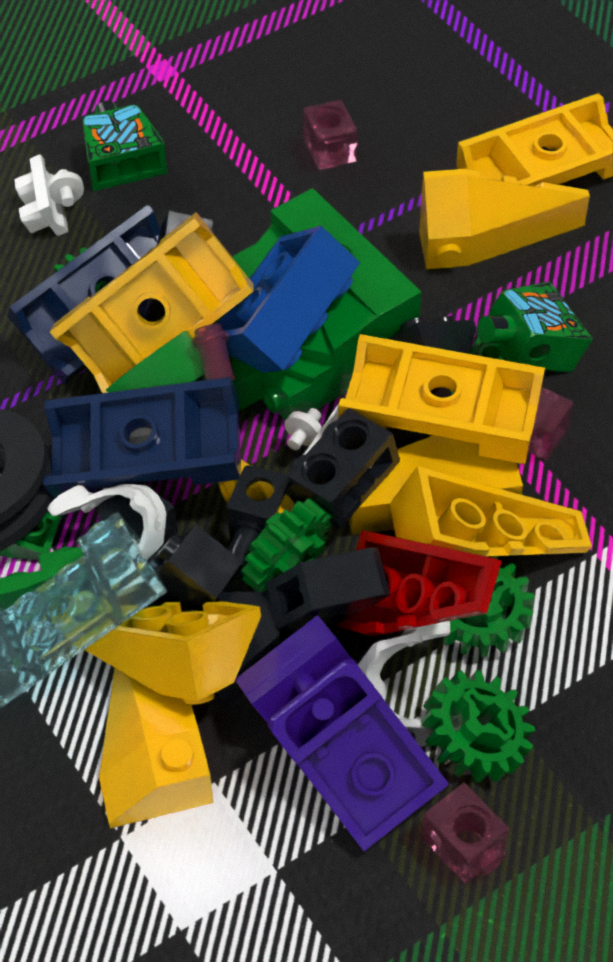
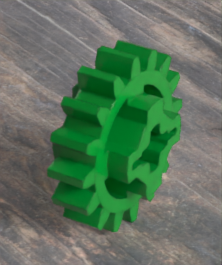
M310 498L304 503L301 501L296 502L291 512L285 509L282 514L279 512L274 514L266 521L265 528L258 538L250 544L249 554L245 558L248 563L241 569V573L244 575L242 580L254 591H268L266 582L301 562L315 560L325 549V541L328 538L325 533L332 527L330 522L332 515Z
M511 563L504 569H499L486 614L450 621V634L443 636V644L445 646L457 640L461 642V654L466 655L470 651L471 646L479 648L482 657H487L489 646L495 645L500 652L505 653L508 649L509 638L518 643L523 640L525 628H530L532 623L535 596L534 593L527 592L529 584L527 577L514 578L516 565ZM512 605L511 614L504 620L502 615L507 614V608Z
M461 670L457 671L450 680L446 677L441 680L432 691L433 693L424 702L423 707L428 713L421 720V726L433 730L431 735L425 740L427 746L440 747L442 752L437 758L440 764L447 762L449 759L455 763V776L459 777L467 769L471 771L474 783H480L487 775L495 783L499 782L507 773L511 775L524 762L523 758L533 748V745L527 739L535 731V727L522 720L530 712L528 706L517 707L513 702L518 692L513 689L504 693L500 689L501 678L497 676L490 684L486 683L480 670H476L469 679Z

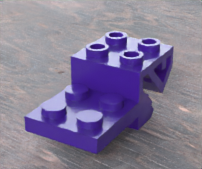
M318 615L235 679L251 704L268 723L267 726L296 765L298 764L363 851H366L449 785L357 663L351 659Z

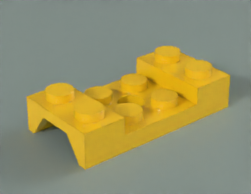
M600 93L458 142L456 167L458 169L480 171L481 177L501 180L503 175L516 177L518 184L536 186L542 182L559 185L595 171L602 179L612 177L613 129L608 123L604 99ZM541 147H546V148H548V149H550V150H556V151H547V150L542 149Z
M195 212L162 238L157 246L91 298H86L54 323L50 333L56 340L67 345L75 352L94 375L101 392L108 393L105 389L183 331H188L192 338L197 336L253 293L254 284L197 212ZM145 299H157L163 304L165 315L158 321H147L139 313V304Z
M360 334L354 371L345 399H340L338 405V419L350 408L386 430L387 427L477 443L479 444L478 456L526 465L545 368ZM443 387L451 390L454 394L441 398L433 395L430 391Z

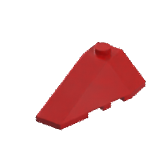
M362 530L356 551L371 547L379 549L391 595L335 626L369 636H376L486 614L502 561L491 557Z

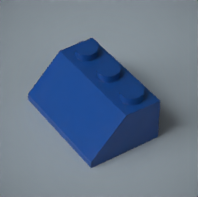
M322 226L281 236L249 278L254 284L253 293L221 316L204 340L212 347L263 373L287 370L300 358L302 354L300 346L307 336L315 333L325 323L328 317L325 311L333 300L341 297L350 288L353 282L351 275L360 262Z

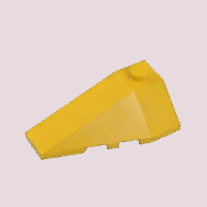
M471 169L423 172L419 234L426 269L469 266L585 226L588 210L589 191L545 182L536 186L518 184L516 177L505 175L502 176L501 180L481 177L480 171Z
M420 466L415 468L389 504L397 538L481 556L587 553L592 547L581 511Z
M223 601L206 602L203 604L204 611L185 612L181 611L180 602H165L161 606L148 607L138 610L136 603H84L47 619L50 630L158 694L181 698L185 704L195 705L212 700L215 692L235 682L261 618L260 606Z
M114 668L99 773L110 829L214 803L211 776L192 705L185 704L181 698L160 695Z

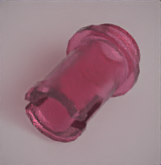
M211 324L196 329L192 345L199 350L205 379L231 377L234 382L236 378L233 375L226 341L230 339L228 332L223 331L221 324Z

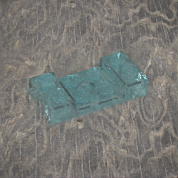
M118 511L105 521H100L93 525L85 535L77 539L83 553L82 557L63 566L56 575L33 591L23 594L6 610L0 605V708L167 592L161 580L144 558L138 546L141 542L139 536Z

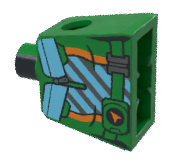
M102 101L95 106L94 114L87 115L82 119L93 192L167 174L164 141L139 106L129 105L117 108L116 104L112 101Z
M551 282L504 290L499 294L489 314L480 319L477 328L480 340L483 343H496L508 361L543 367L545 370L573 372L593 340Z

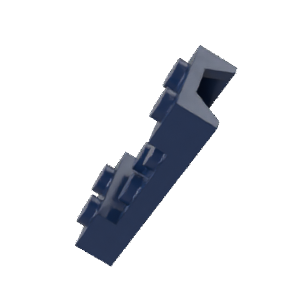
M146 205L9 306L7 317L64 385L87 367L70 347L56 340L51 335L50 330L54 323L82 301L96 294L95 286L105 281L111 282L157 246L160 228L154 211L149 205ZM148 299L143 300L139 304V313L145 320L154 314V312L146 311Z
M231 377L45 401V412L52 436V470L45 475L43 486L52 495L53 500L77 485H83L88 492L96 493L101 491V487L117 486L119 484L191 477L194 485L239 480L241 475L238 394ZM140 427L152 429L151 435L146 441L139 444L128 442L130 434L135 429Z

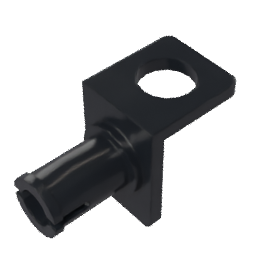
M250 465L243 468L226 507L230 537L228 550L243 561L231 578L242 580L244 575L241 573V569L248 563L245 558L249 554L250 544L258 538L265 528L266 521L278 513L289 487V481L285 474ZM259 481L267 482L274 488V493L266 500H253L246 494L249 485Z

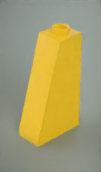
M432 435L397 449L400 462L348 521L351 535L361 534L362 530L369 532L394 530L389 504L417 466L521 495L523 483L517 463L478 456L479 444Z

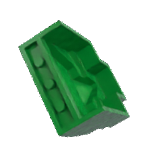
M313 188L270 210L271 226L256 244L233 255V259L250 278L281 236L322 226L360 264L351 275L353 282L350 288L341 297L333 300L325 311L328 314L325 323L315 333L307 336L300 346L302 349L300 358L287 370L263 373L209 345L204 339L218 320L193 338L214 366V369L199 381L231 377L238 394L239 411L260 399H263L264 404L272 413L276 414L278 412L285 421L292 412L300 411L307 413L311 408L318 410L347 393L354 371L360 334L388 339L401 332V324L420 317L422 292Z

